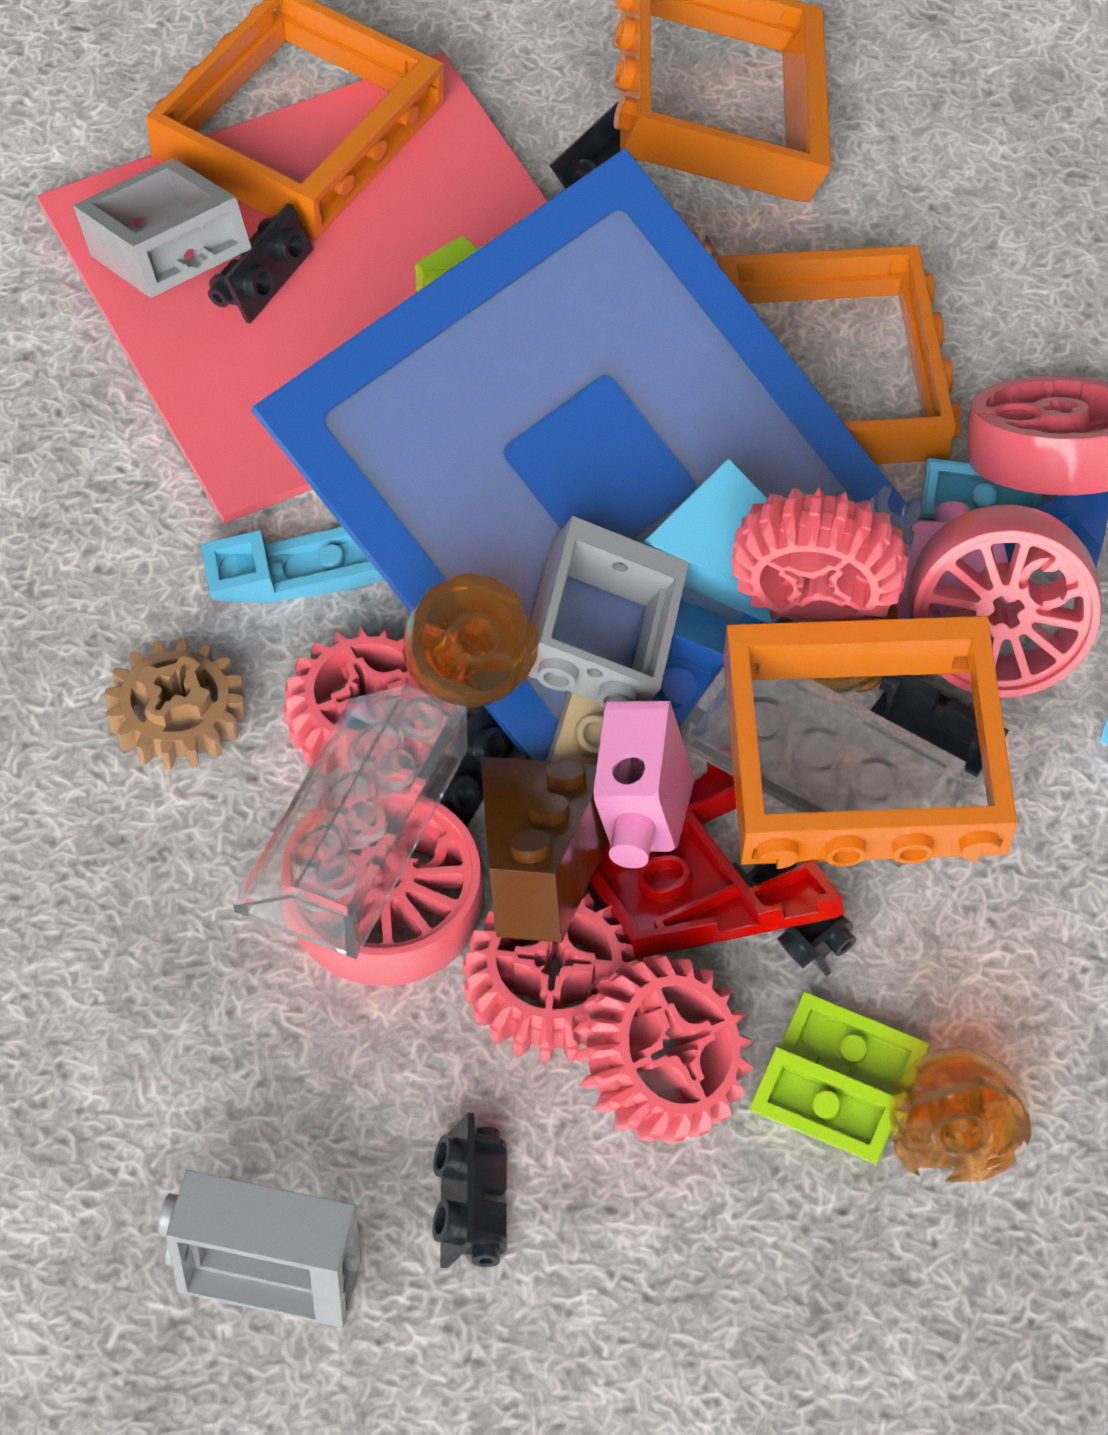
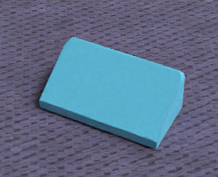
M928 458L925 469L920 518L935 520L936 508L942 503L950 501L965 503L971 508V511L993 505H1019L1035 508L1045 503L1046 494L1019 491L993 483L980 476L970 463Z

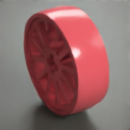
M1035 376L1012 379L983 389L974 397L968 417L967 448L972 468L980 476L993 483L1024 492L1047 495H1085L1107 492L1108 382L1072 376Z
M993 505L978 508L954 518L928 540L915 562L910 577L908 607L910 619L988 616L999 697L1009 698L1044 690L1064 679L1083 661L1098 633L1102 615V593L1097 570L1089 551L1067 525L1048 513L1034 508L1019 505ZM998 543H1016L1011 562L997 563L991 546ZM975 549L982 551L987 566L979 574L960 559ZM1039 568H1041L1042 573L1056 572L1058 569L1062 572L1060 577L1050 584H1036L1029 579L1030 575ZM950 571L972 590L937 584L944 572ZM1003 596L1004 599L1009 603L1005 604L1004 601L998 597ZM1077 597L1074 600L1073 609L1060 607L1070 598ZM937 603L962 609L934 616L930 604ZM1038 623L1063 628L1057 630L1054 634H1050ZM1026 634L1039 647L1030 651L1024 650L1020 635ZM1009 639L1011 641L1015 655L998 656L1003 640ZM970 673L939 674L951 684L972 693Z
M373 789L353 793L330 803L317 812L304 825L289 853L285 869L284 887L287 913L292 929L305 951L319 965L341 978L356 983L374 986L402 985L418 981L440 971L457 958L466 948L482 914L484 871L478 848L471 833L464 823L448 808L429 797L424 799L425 796L418 793L398 789ZM393 833L390 840L388 841L387 834ZM372 834L376 835L377 848L370 849L362 837ZM347 846L355 857L348 855L344 852H341L337 849H342ZM420 851L428 853L434 858L430 862L420 865L419 859L410 858L406 855ZM320 866L336 872L317 874ZM458 888L461 894L458 899H452L433 890ZM336 896L319 907L314 908L310 905L311 897ZM414 906L445 919L432 928ZM357 910L343 933H338L329 927L330 924ZM405 922L416 938L396 943L393 941L392 926ZM369 924L382 927V943H366L359 940Z

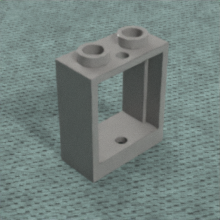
M174 158L73 205L90 256L149 298L252 249L236 197ZM142 216L141 224L134 226L133 221ZM193 249L192 258L185 260L184 255L186 251Z
M572 516L549 548L518 672L538 679L542 685L550 689L569 691L598 702L604 709L606 702L651 701L661 689L689 562ZM568 576L646 606L632 669L552 638Z
M186 1169L179 1194L168 1193L159 1220V1236L166 1237L167 1239L165 1265L173 1268L177 1292L343 1328L361 1265L356 1205Z

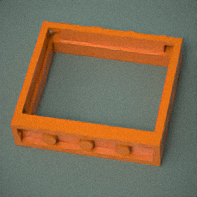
M263 0L259 5L255 4L252 7L249 15L231 33L223 35L216 48L197 66L191 67L186 72L183 80L164 99L158 100L155 103L156 107L146 116L151 156L161 162L171 158L178 160L234 195L238 201L270 217L278 215L287 203L292 204L307 236L317 240L444 104V63L314 0ZM286 41L389 91L302 184L197 132Z
M614 0L615 9L621 10V18L614 37V47L620 49V60L614 76V87L620 89V100L614 116V128L620 130V151L626 148L634 159L798 202H810L831 168L823 8L797 0ZM651 15L782 51L786 147L651 111Z
M919 245L712 256L749 304L898 295L922 417L845 421L843 423L875 464L924 462L928 458L949 460L953 438H960L962 435L959 422L961 406L959 402H951L949 392L952 391L953 387L952 361L949 356L942 357L940 347H942L944 341L943 318L941 312L932 311L931 303H933L935 295L934 274L924 272Z
M988 616L727 625L723 666L741 865L776 863L777 869L792 866L795 863L814 860V862H828L834 866L845 867L856 865L863 860L894 859L903 864H917L935 857H963L965 860L978 862L980 856L1008 855L1018 822ZM970 673L988 806L764 813L752 681Z

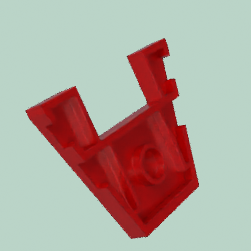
M726 750L717 753L706 762L708 772L694 782L677 848L670 852H650L648 863L645 866L626 868L617 865L610 859V843L608 841L587 889L601 909L612 905L613 925L622 924L624 942L632 944L636 959L833 919L844 914L841 894L814 860L759 885L749 887L702 824L736 809L732 758Z

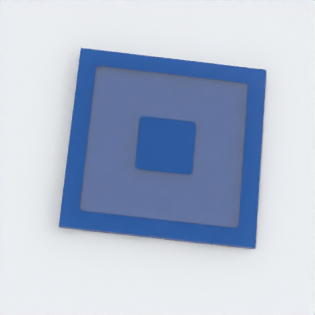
M626 148L265 397L251 409L252 413L526 760L547 761L568 691L550 689L542 685L538 679L522 674L518 670L549 548L572 516L642 543L703 481L729 458L767 499L770 494H778L787 498L792 488H797L804 494H814L820 487L825 495L836 497L846 491L848 500L855 503L869 500L872 513L885 512L890 514L891 525L903 530L902 540L905 545L909 543L913 523L920 521ZM568 576L552 638L632 669L646 606ZM686 587L683 588L681 601L725 618L726 626L768 624ZM781 617L775 623H793V620ZM723 664L712 673L702 709L726 690Z

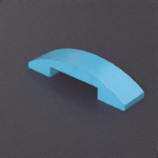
M343 527L265 544L261 530L201 544L209 593L212 600L269 603L352 590L384 580Z

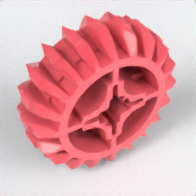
M819 487L814 494H804L799 489L792 488L787 498L778 494H770L765 504H752L750 513L745 518H742L740 528L736 530L731 563L733 565L732 575L738 579V591L751 596V606L755 608H769L771 619L786 617L793 620V623L871 620L872 617H886L890 605L898 603L899 594L904 589L909 558L906 556L907 546L902 540L903 530L891 525L890 514L885 512L872 513L869 500L858 503L849 501L846 491L836 497L825 495Z
M361 625L356 638L352 639L345 638L336 630L332 639V647L314 642L313 649L310 652L311 659L298 658L297 665L294 668L295 677L288 678V683L285 687L286 705L283 706L284 721L288 724L290 741L294 745V749H302L303 759L306 761L307 766L311 767L322 763V772L328 781L339 774L341 770H345L346 781L352 788L359 781L361 774L371 775V781L379 789L384 780V773L392 772L394 776L404 783L409 775V763L411 766L426 771L430 763V753L439 754L446 746V735L451 734L455 722L453 708L456 707L455 690L452 689V684H450V674L445 664L436 663V655L433 653L432 647L428 646L417 649V643L411 633L399 641H395L388 626L379 636H369ZM347 683L344 688L331 694V700L324 702L332 691ZM418 707L407 721L393 729V725L397 721L408 717V710Z
M588 892L582 898L562 943L540 941L532 946L526 945L537 942V940L496 937L494 914L492 911H488L487 917L484 919V931L474 930L469 940L471 953H467L463 959V975L467 978V981L464 982V996L468 1004H473V1018L477 1025H490V1038L495 1045L513 1036V1052L517 1058L526 1053L530 1045L538 1046L539 1058L544 1065L552 1057V1048H563L565 1056L573 1064L575 1059L572 1057L579 1050V1044L584 1042L587 1047V1040L574 1032L573 1029L578 1026L579 1022L591 1018L581 1004L566 1008L567 1005L575 1001H586L589 996L599 994L596 983L600 982L604 976L616 973L620 965L633 960L643 961V958H635L632 944L624 942L622 924L613 925L612 905L594 912V900ZM571 942L582 946L591 953L578 950ZM558 957L559 976L555 978L554 990L549 991L548 972H552L553 959ZM514 994L531 998L538 1007L520 1000Z
M654 955L643 959L641 962L633 960L620 965L616 973L604 976L600 982L596 983L599 994L589 996L581 1004L591 1019L579 1022L573 1031L587 1040V1048L578 1050L572 1058L581 1063L588 1062L591 1075H587L579 1086L587 1089L598 1088L600 1096L594 1110L601 1113L615 1111L613 1129H620L621 1131L634 1129L636 1140L641 1139L646 1142L658 1139L661 1142L665 1141L667 1144L681 1142L687 1136L694 1138L707 1134L709 1130H712V1124L723 1122L728 1116L732 1115L728 1103L738 1101L740 1097L746 1094L736 1078L746 1076L754 1067L740 1057V1050L747 1048L754 1040L744 1035L739 1036L736 1024L740 1023L746 1012L739 1010L730 1011L726 1005L733 989L725 988L724 986L712 989L714 970L701 968L693 971L691 959L680 957L669 961L667 956ZM676 1039L674 1045L666 1049L663 1048V1042ZM664 1049V1056L651 1059L653 1053ZM640 1076L647 1080L652 1090L646 1086Z

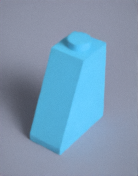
M728 458L642 543L689 562L684 583L685 588L766 623H775L780 619H771L769 608H755L751 606V596L738 591V579L732 575L733 565L731 558L736 530L740 528L742 518H745L750 513L752 504H765L767 498Z

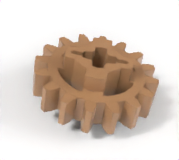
M186 639L178 640L175 651H166L161 642L156 641L153 642V655L145 658L136 651L129 654L131 671L124 668L114 669L112 673L115 687L105 689L109 729L111 733H117L119 746L123 752L137 747L139 763L146 765L155 755L162 756L165 770H172L176 758L185 757L193 768L198 766V753L206 750L215 757L222 754L220 737L230 740L237 739V720L245 719L246 714L242 679L240 675H232L231 660L227 656L213 662L211 645L205 643L196 653L188 652ZM206 686L215 693L217 702L211 700L210 691L205 689ZM135 705L140 707L141 714L146 716L144 722L134 713Z

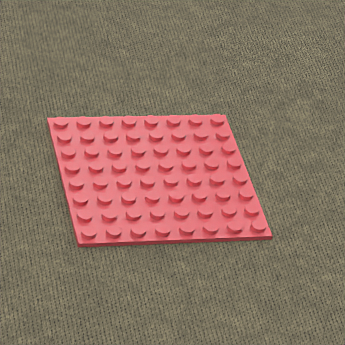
M444 52L430 56L444 63V104L317 240L308 236L314 250L251 324L245 322L237 305L228 304L224 308L219 307L208 297L210 279L215 274H220L232 259L239 260L241 255L152 298H149L90 256L73 205L163 162L149 155L37 195L39 206L223 524L312 490V487L252 413L251 409L255 404L416 293L415 263L462 235L478 249L548 202ZM364 79L206 136L302 184L389 91ZM237 200L247 235L250 239L258 230V224L264 218L272 217ZM142 216L133 221L134 226L141 224ZM193 249L186 251L184 255L185 260L192 258Z

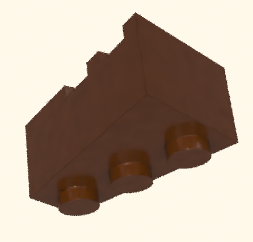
M481 756L488 866L496 937L562 943L609 841L594 801L593 790L597 765L584 764L576 759H560L551 762Z

